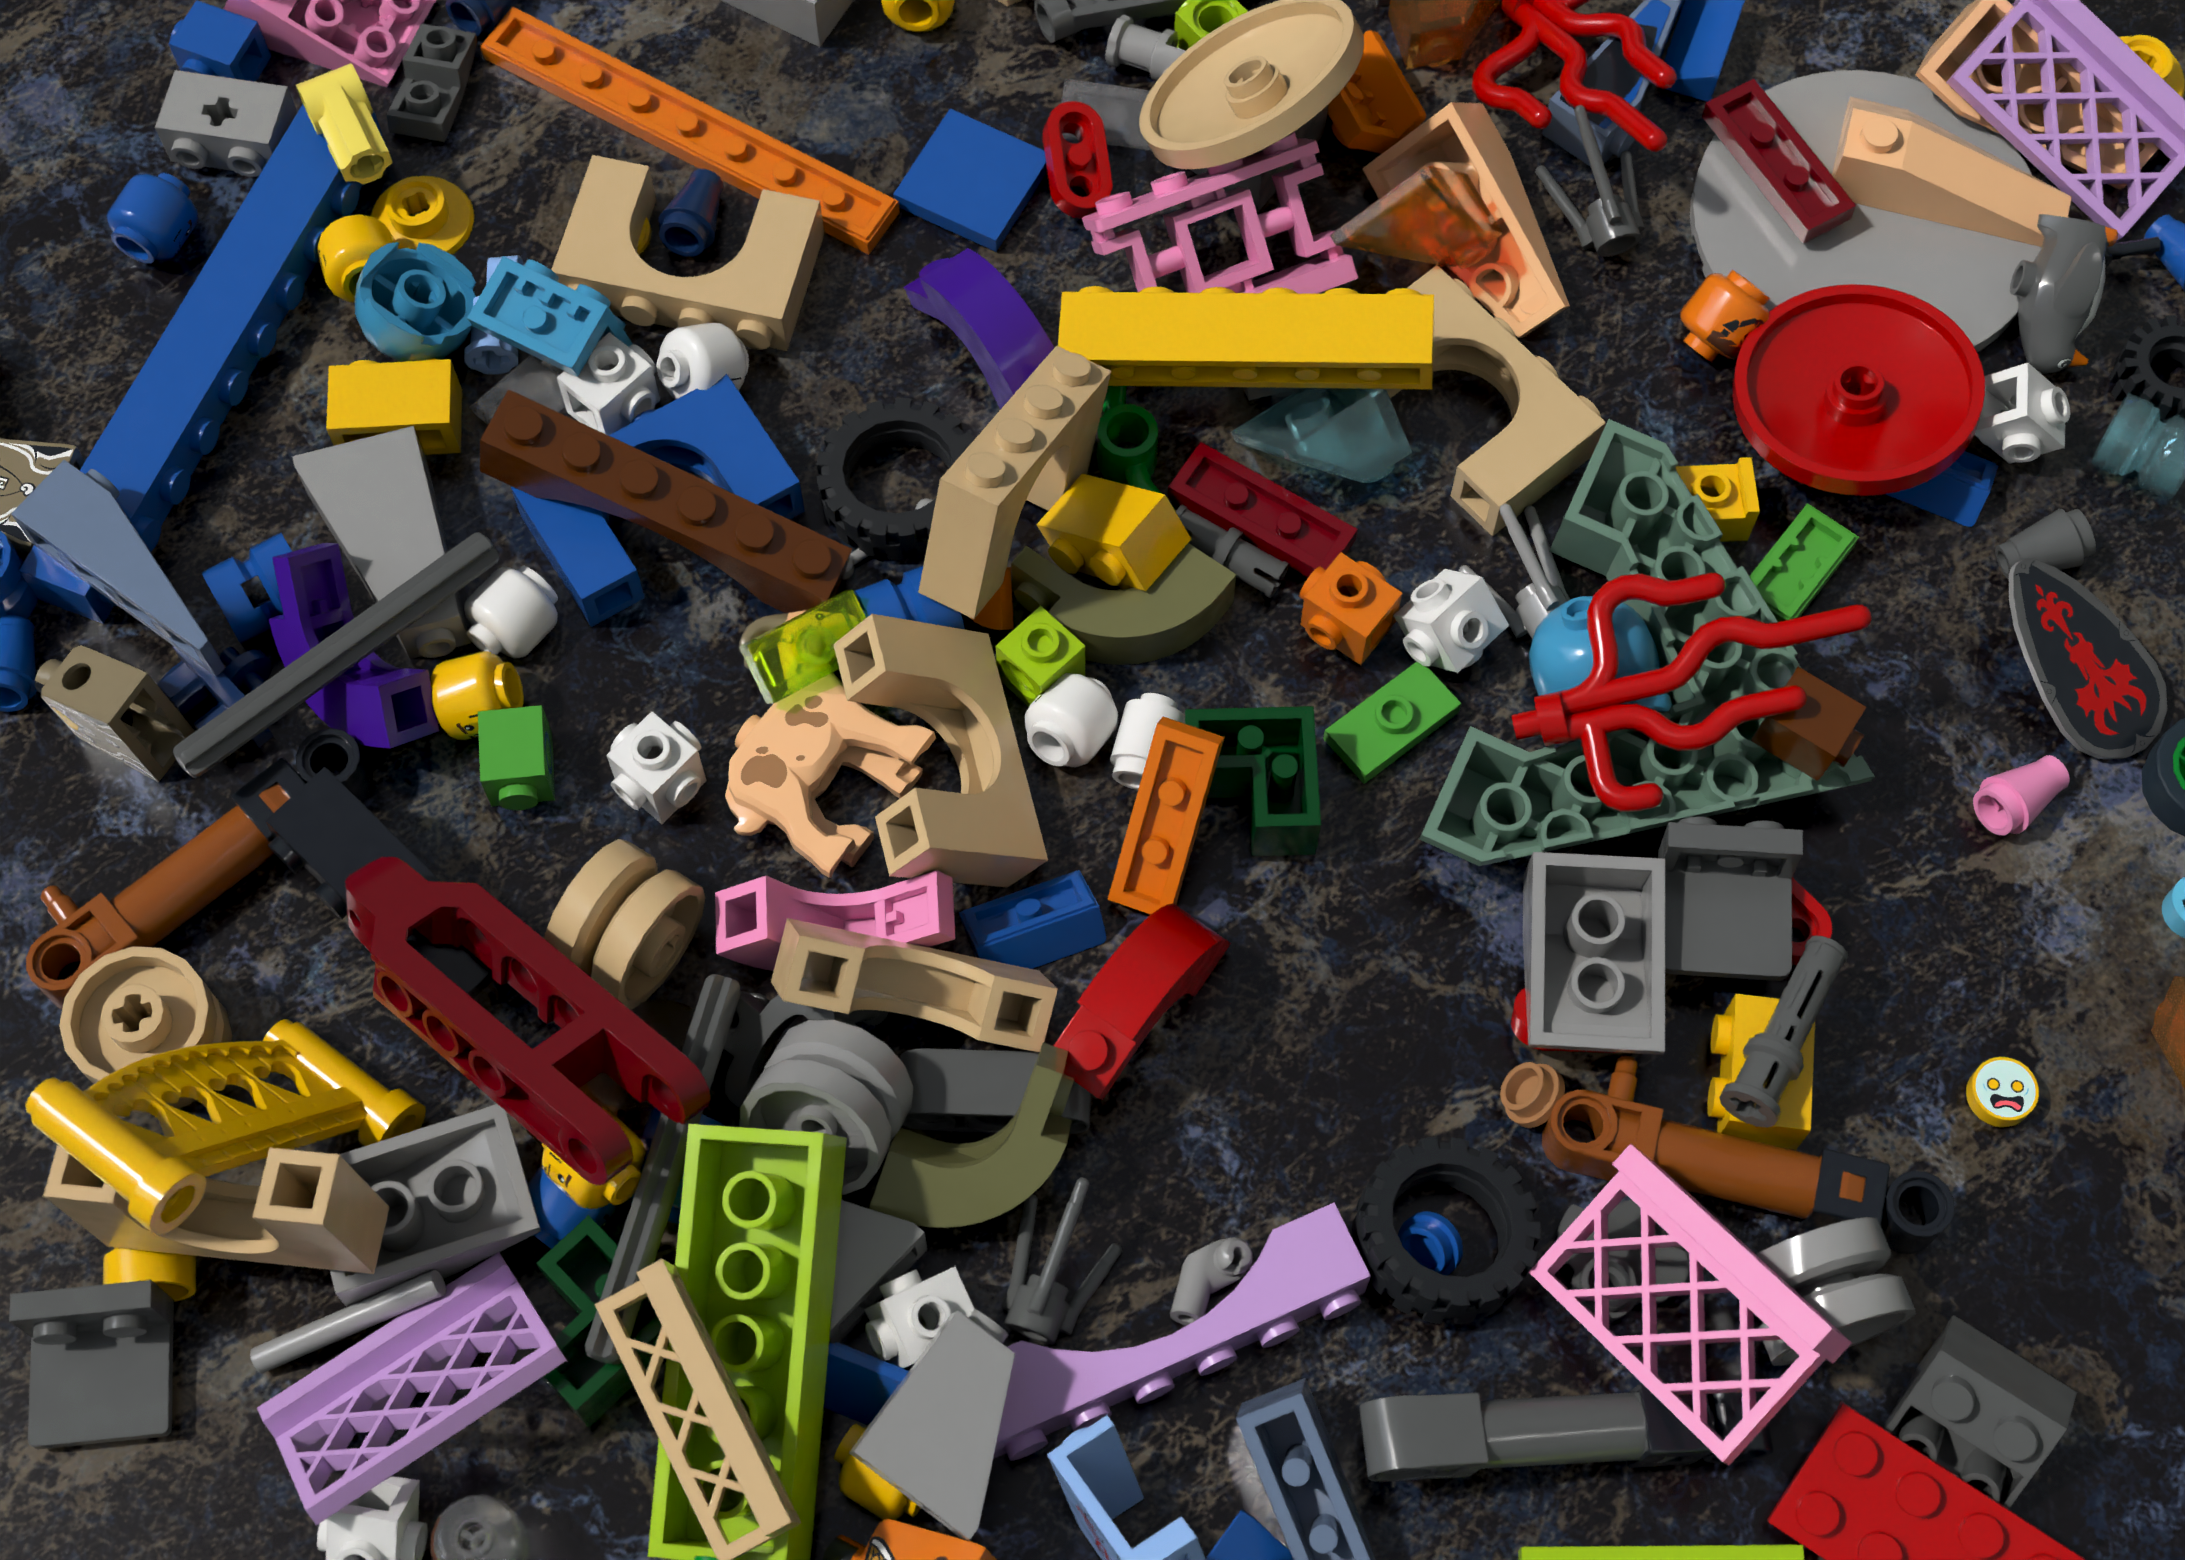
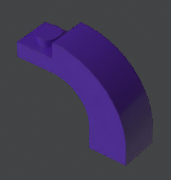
M967 248L953 258H943L929 263L919 272L920 277L906 285L904 290L913 308L942 321L959 337L980 367L1001 410L1050 354L1054 346L1035 315L1013 286L986 259Z
M321 543L272 557L283 614L269 618V622L284 667H287L354 619L339 543ZM374 652L305 701L330 728L345 731L354 738L356 743L365 746L391 749L440 731L432 705V688L428 670L395 667L386 663Z

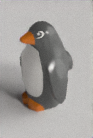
M2039 214L2037 227L2044 236L2042 248L2033 262L2027 260L2019 262L2012 276L2010 293L2019 296V329L2027 363L2032 365L2041 374L2057 373L2068 367L2085 366L2088 363V359L2076 350L2075 339L2095 317L2105 283L2106 250L2116 243L2118 232L2115 229L2087 220Z

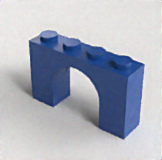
M727 374L707 390L695 389L657 410H646L637 415L629 425L608 435L679 469L700 475L712 484L787 519H791L805 511L800 481ZM511 487L522 519L590 627L645 598L637 569L608 526L609 513L561 500L536 498L517 488Z

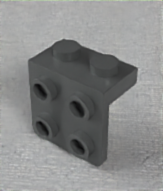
M1688 817L1681 819L1678 823H1668L1658 850V858L1665 859V973L1781 981L1787 978L1792 969V877L1803 856V830L1784 829L1782 824L1773 821H1754L1746 824L1744 827L1718 825L1715 820L1706 817Z

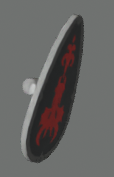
M2024 559L2016 562L2009 572V603L2013 626L2039 694L2060 732L2077 750L2097 759H2124L2146 749L2161 732L2167 712L2166 684L2154 659L2136 636L2077 580L2056 567L2035 559Z

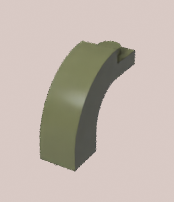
M1190 543L1182 549L1147 591L1134 587L1123 590H1105L1089 586L1075 579L1028 546H1025L1011 563L1012 592H1014L1017 601L1031 613L1039 606H1042L1085 645V660L1115 665L1139 664L1175 654L1195 643L1209 632L1234 603L1236 574Z
M1044 1042L1042 1043L1016 1114L1003 1129L986 1139L964 1144L948 1143L901 1127L894 1136L869 1209L915 1223L917 1226L950 1228L981 1223L998 1217L1028 1199L1051 1175L1067 1145L1072 1120L1061 1116L1074 1082L1073 1077L1063 1074L1068 1051Z

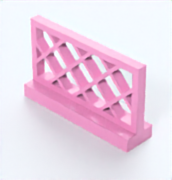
M1630 1143L1613 1162V1165L1619 1172L1532 1267L1529 1273L1722 1462L1730 1465L1826 1359L1834 1363L1852 1342L1658 1164ZM1627 1195L1641 1208V1237L1608 1239V1215ZM1655 1222L1669 1235L1655 1236ZM1594 1231V1240H1586ZM1682 1246L1689 1252L1690 1283L1656 1285L1655 1248ZM1641 1249L1642 1286L1609 1287L1608 1251ZM1594 1252L1595 1288L1569 1290L1554 1276L1573 1254ZM1703 1266L1719 1281L1704 1282ZM1732 1292L1739 1299L1740 1330L1705 1331L1704 1294ZM1690 1295L1691 1332L1657 1334L1656 1297ZM1642 1298L1643 1335L1616 1336L1609 1329V1300ZM1595 1300V1315L1581 1301ZM1753 1313L1769 1328L1754 1329ZM1783 1340L1799 1355L1779 1379L1755 1380L1754 1341ZM1740 1342L1742 1380L1706 1382L1705 1344ZM1691 1344L1692 1383L1665 1384L1658 1377L1657 1346ZM1629 1347H1643V1361ZM1767 1391L1756 1403V1392ZM1742 1392L1743 1419L1723 1440L1707 1424V1394ZM1693 1394V1410L1678 1395Z

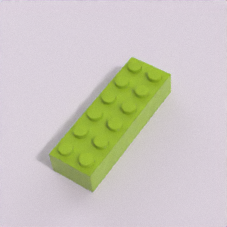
M688 1124L675 1267L801 1521V1524L735 1560H810L847 1138L820 1132ZM669 1341L667 1350L675 1352ZM666 1358L662 1403L687 1411L693 1388L681 1363ZM700 1406L698 1415L706 1417L702 1406ZM667 1413L677 1436H679L684 1418ZM695 1422L685 1452L693 1468L719 1476L725 1458L722 1447L712 1427ZM659 1439L648 1557L676 1560H694V1556L717 1558ZM732 1470V1473H731V1476H730V1479H729V1480H733V1481L738 1482V1480H737V1478H736V1476H735V1474H734V1472H733V1470ZM699 1479L710 1502L716 1484ZM726 1488L717 1518L729 1543L759 1528L760 1525L744 1493Z

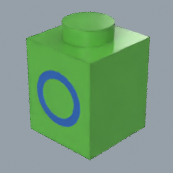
M542 705L478 711L480 782L491 806H501L508 810H526L535 807L538 802L555 800L552 730Z

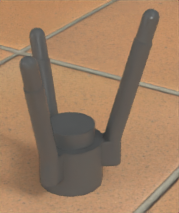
M1577 105L1574 113L1601 197L1587 208L1589 216L1586 221L1545 166H1538L1535 173L1577 231L1582 248L1586 250L1595 246L1598 256L1610 257L1635 247L1642 239L1640 232L1645 229L1638 208L1632 155L1629 151H1623L1620 154L1625 201L1623 202L1621 196L1613 194L1586 108L1583 105Z
M1084 1177L1076 1181L1041 1275H1030L1027 1285H1025L1036 1221L1035 1215L1038 1198L1032 1194L1024 1201L1010 1286L1001 1308L1009 1311L1004 1322L1006 1327L1030 1339L1054 1345L1060 1331L1068 1335L1072 1334L1080 1312L1122 1252V1247L1119 1244H1112L1100 1261L1096 1263L1069 1303L1065 1301L1069 1290L1055 1282L1089 1188V1181Z

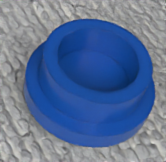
M1419 1212L1412 1215L1400 1227L1398 1237L1402 1246L1420 1265L1441 1275H1449L1460 1264L1463 1256L1462 1240L1457 1229L1445 1217L1434 1212Z

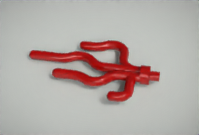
M1502 0L1504 14L1518 26L1522 27V31L1513 41L1490 54L1475 70L1472 77V90L1480 102L1494 109L1514 111L1537 129L1547 128L1552 121V113L1547 106L1521 88L1495 83L1496 79L1533 54L1539 44L1542 43L1565 62L1560 75V93L1568 105L1574 108L1577 105H1583L1587 113L1608 117L1649 151L1658 152L1666 146L1667 135L1625 99L1610 91L1587 88L1583 85L1587 72V53L1573 37L1592 38L1610 36L1619 38L1622 42L1624 58L1636 71L1661 89L1671 88L1675 84L1677 77L1675 70L1646 47L1645 32L1636 20L1620 13L1580 14L1574 11L1590 0Z
M1706 573L1673 581L1645 574L1619 576L1606 582L1593 595L1587 610V631L1593 654V667L1589 676L1580 685L1571 689L1534 697L1535 710L1513 714L1512 722L1516 738L1520 740L1542 735L1545 746L1581 739L1589 781L1598 799L1607 807L1620 812H1637L1657 807L1663 800V791L1658 784L1645 783L1626 787L1617 781L1606 733L1622 729H1634L1644 733L1658 744L1677 751L1701 750L1718 743L1739 724L1801 709L1807 701V694L1802 687L1789 685L1740 696L1722 703L1702 722L1694 725H1680L1672 722L1656 710L1639 704L1622 703L1666 694L1684 686L1700 670L1708 654L1715 647L1726 642H1737L1759 649L1783 648L1862 630L1870 624L1872 614L1866 606L1855 604L1776 623H1764L1743 616L1720 617L1701 625L1687 639L1678 656L1669 665L1660 669L1615 679L1619 670L1618 645L1613 627V613L1621 603L1637 599L1662 607L1679 606L1716 598L1726 588L1724 578L1718 573Z

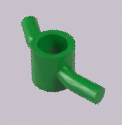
M1108 386L1103 405L1104 414L1100 418L1097 430L1098 469L1107 480L1161 493L1150 477L1154 473L1157 464V422L1153 415L1145 408L1134 404H1126L1127 386ZM1131 442L1139 446L1131 449H1124L1117 447L1116 445L1119 443Z

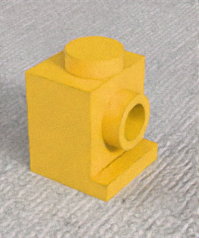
M1752 457L1739 458L1737 464L1677 466L1676 471L1691 495H1699L1723 535L1720 541H1748L1760 513Z

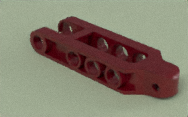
M381 857L349 875L345 880L349 927L355 937L371 952V959L375 962L373 997L591 1184L598 1186L605 1184L628 1167L633 1160L632 1146L620 1125L579 1089L601 1072L606 1073L640 1103L647 1100L666 1117L682 1125L708 1107L711 1100L709 1087L697 1066L687 1056L479 884L427 881L411 866L397 857ZM414 928H416L432 943L452 944L456 948L462 944L492 970V978L501 986L507 982L538 1008V1017L546 1024L553 1021L562 1029L532 1049L407 943V939L412 935Z

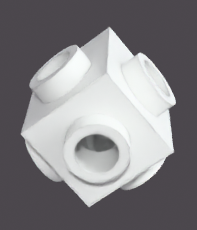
M610 332L598 341L578 377L566 371L557 377L567 413L580 423L606 435H610L629 425L637 415L646 410L654 409L655 404L661 400L654 376L657 369L650 356L635 344L628 347Z
M2029 363L1984 376V403L1974 434L1984 445H1988L2009 464L2033 461L2042 454L2065 448V422L2070 418V406L2067 396L2061 388L2054 386Z
M1444 569L1434 579L1419 585L1412 592L1411 600L1393 615L1406 636L1403 639V644L1414 660L1423 666H1434L1457 673L1478 661L1483 654V649L1509 626L1483 577Z
M650 712L639 724L633 723L628 725L614 739L611 751L606 755L615 778L611 782V786L630 807L635 810H639L641 807L644 808L657 821L663 824L678 808L686 805L706 782L698 752L702 747L696 737L681 723L674 721L669 726L654 712Z
M952 1267L923 1282L916 1269L880 1286L879 1288L884 1300L864 1309L870 1321L865 1326L866 1335L878 1359L888 1361V1363L901 1368L915 1364L952 1313L959 1310L969 1317L974 1310L956 1267Z
M391 1476L319 1524L317 1534L318 1550L326 1552V1560H422L427 1542L428 1528L426 1523L418 1522L420 1480Z

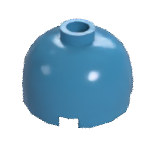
M400 242L388 243L371 253L358 279L355 291V315L366 339L379 352L397 361H424L432 358L441 360L459 349L473 327L467 317L474 307L473 298L476 295L473 288L476 281L471 272L455 256L434 245L419 242L417 249L414 250L409 248L397 249Z
M1593 596L1576 597L1563 603L1548 613L1536 627L1530 647L1529 662L1538 696L1571 689L1580 685L1589 676L1593 667V654L1587 631V610ZM1624 602L1621 603L1613 613V627L1618 645L1619 670L1615 679L1660 668L1656 645L1643 617ZM1636 700L1622 704H1633L1636 702Z

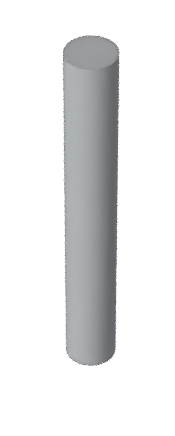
M431 1270L252 1348L250 1352L253 1366L259 1373L263 1374L446 1294L444 1279L437 1270Z

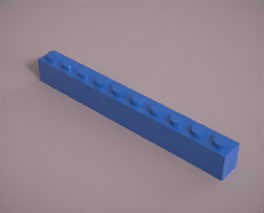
M303 104L80 469L84 474L90 469L98 471L118 489L120 495L116 501L150 552L153 551L158 543L161 526L173 505L179 504L186 496L190 486L191 475L202 456L209 454L215 447L219 437L220 426L231 407L238 405L244 398L248 388V379L260 358L266 357L271 352L276 341L277 330L289 310L295 309L300 303L304 293L305 282L315 265L320 263L317 245L321 233L332 222L344 216H350L357 206L359 191L363 184L356 181L345 182L340 169H338L328 149V144L323 134L318 135ZM373 111V114H371V116L386 145V141L383 137L377 117L375 115V112ZM35 545L19 569L20 574L39 600L104 624L112 608L118 606Z

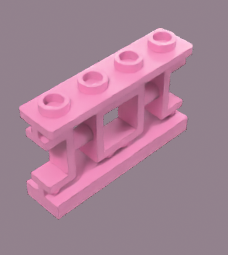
M1295 132L1263 149L1262 152L1227 164L1207 168L1208 172L1187 179L1186 173L1182 171L1158 178L1151 182L1153 192L1134 199L1131 198L1130 192H1122L1103 198L1095 203L1098 212L1082 217L1085 229L1091 231L1093 238L1091 243L1094 253L1107 255L1124 248L1138 292L1147 287H1157L1156 278L1180 270L1187 293H1201L1204 289L1211 287L1228 288L1235 293H1262L1270 288L1281 287L1291 289L1297 293L1318 294L1358 279L1352 255H1347L1343 252L1341 245L1344 244L1341 232L1328 230L1312 236L1297 184L1324 175L1321 163H1318L1315 154L1320 152L1317 141L1297 139ZM1292 162L1294 164L1293 168L1271 175L1281 206L1257 215L1250 189L1239 187L1228 192L1224 190L1226 186ZM1183 202L1185 204L1184 208L1163 215L1172 244L1170 248L1147 256L1139 229L1127 228L1114 233L1113 228ZM1233 208L1249 260L1203 277L1187 225ZM1288 230L1295 255L1309 257L1317 253L1321 255L1258 280L1252 281L1251 279L1274 270L1265 238Z

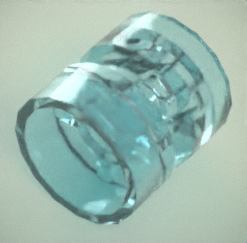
M2128 392L2101 439L2090 464L2115 476L2117 474L2125 476L2135 470L2138 472L2139 487L2170 501L2185 479V418L2175 415L2164 423L2160 421V410L2154 407L2153 403Z

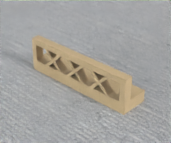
M660 1259L636 1272L640 1279L639 1281L596 1303L595 1307L717 1559L735 1560L801 1524V1521L675 1265ZM648 1296L662 1324L656 1346L630 1339L618 1312ZM669 1341L675 1352L667 1350ZM636 1349L653 1354L647 1372ZM664 1358L681 1363L693 1388L687 1411L661 1403L654 1388ZM700 1406H702L706 1417L698 1415ZM667 1413L684 1418L679 1436H677ZM695 1422L712 1427L722 1447L725 1458L719 1476L693 1468L685 1452ZM732 1470H733V1472H734V1474H735V1476H736L738 1482L733 1481V1480H729V1479H730V1476H731V1473H732ZM699 1479L716 1484L710 1502ZM726 1488L744 1493L760 1525L759 1528L729 1543L717 1518Z

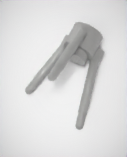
M1503 504L1500 507V514L1533 583L1524 587L1516 595L1515 598L1519 603L1516 611L1488 584L1487 586L1515 637L1520 638L1529 633L1533 639L1536 627L1545 616L1571 599L1565 591L1553 554L1549 552L1550 546L1536 509L1533 506H1527L1524 509V515L1542 568L1512 507L1509 504ZM1467 565L1461 566L1459 572L1478 576Z

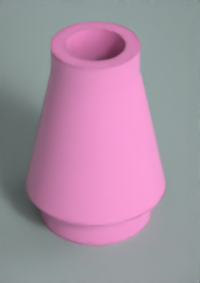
M2046 755L2036 762L1988 777L1982 781L1979 791L1974 795L1973 806L1980 822L1994 834L2022 833L2051 800L2068 787L2070 782L2069 773L2059 759Z

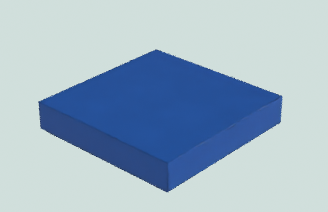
M949 109L893 196L894 199L899 201V208L997 252L1047 174L1045 151Z

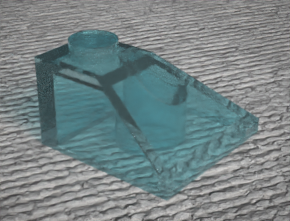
M1302 388L1296 394L1286 397L1231 431L1236 443L1361 483H1371L1385 478L1393 472L1395 463L1413 453L1386 389Z

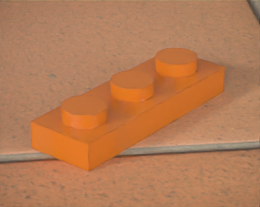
M1162 717L1155 728L1108 900L1150 915L1167 904H1177L1225 737L1166 717Z

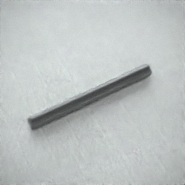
M480 532L473 533L178 743L173 749V754L179 765L193 778L200 777L494 566L499 560V554L494 544Z
M717 974L709 975L705 979L682 1049V1053L697 1066L705 1078L709 1090L741 994L739 982ZM703 1110L684 1125L674 1122L661 1113L600 1301L639 1281L640 1279L636 1272L655 1262L684 1171L688 1124H699ZM642 1299L618 1312L629 1337L631 1336ZM596 1311L585 1344L587 1356L599 1362L619 1364L622 1360L598 1311Z

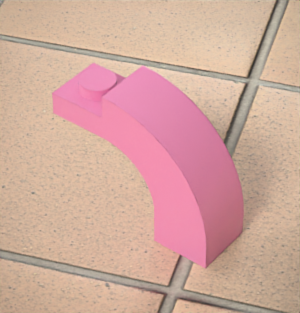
M937 870L883 888L858 893L828 894L810 892L792 887L768 876L715 892L716 954L760 969L774 971L787 918L924 947H931L955 939L952 877Z

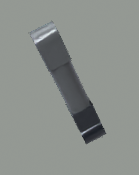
M1729 1379L1722 1381H1737L1742 1379ZM1643 1384L1637 1385L1627 1393L1480 1400L1479 1393L1393 1396L1368 1401L1359 1407L1367 1476L1369 1480L1377 1482L1469 1477L1478 1470L1486 1468L1627 1461L1628 1468L1688 1465L1695 1463L1701 1458L1709 1463H1724ZM1763 1391L1756 1392V1403L1764 1396ZM1742 1392L1707 1394V1424L1724 1440L1743 1419ZM1693 1394L1678 1395L1693 1410ZM1769 1422L1733 1462L1753 1460L1774 1452Z

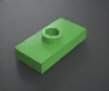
M1806 504L1749 576L1778 622L1798 618L1802 615L1855 547L1859 536L1810 504Z
M1415 662L1324 731L1323 740L1365 784L1457 715L1460 711L1461 702L1427 666Z

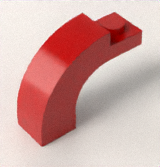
M1167 904L1152 913L1118 947L1077 1001L1081 1005L1054 1044L1055 1047L1068 1051L1063 1074L1073 1077L1074 1082L1098 1099L1103 1100L1158 1020L1183 995L1190 994L1194 997L1197 995L1231 943L1175 904Z

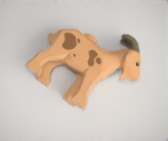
M806 610L763 616L746 627L739 641V651L744 655V666L747 669H752L764 652L776 647L783 677L784 691L762 718L756 714L752 715L739 730L735 739V746L738 749L729 762V781L725 799L731 812L739 820L738 824L734 827L737 834L752 836L760 833L767 824L777 825L787 834L795 851L811 862L823 875L831 878L840 861L850 867H854L874 840V833L868 828L857 824L839 826L825 819L815 799L826 791L841 765L864 773L900 799L910 792L921 777L923 769L915 765L914 762L923 752L928 750L936 736L934 731L922 726H898L868 710L861 703L847 701L843 682L827 665L832 659L836 658L833 644L856 627L852 617L845 614Z

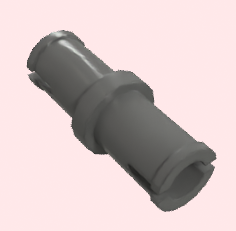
M1181 505L1176 510L1182 524L1188 529L1187 532L1191 537L1189 543L1234 572L1239 580L1265 593V596L1273 597L1282 583L1277 579H1280L1281 576L1285 577L1290 565L1288 562L1281 561L1243 540L1244 533L1234 527L1226 531L1188 510V507Z

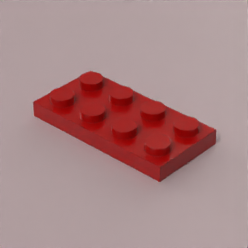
M1843 1401L1767 1518L1770 1524L1825 1560H2087Z

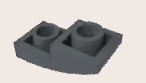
M420 25L403 58L405 79L386 114L390 133L445 142L459 110L469 79L477 46L476 33L450 29L444 26Z

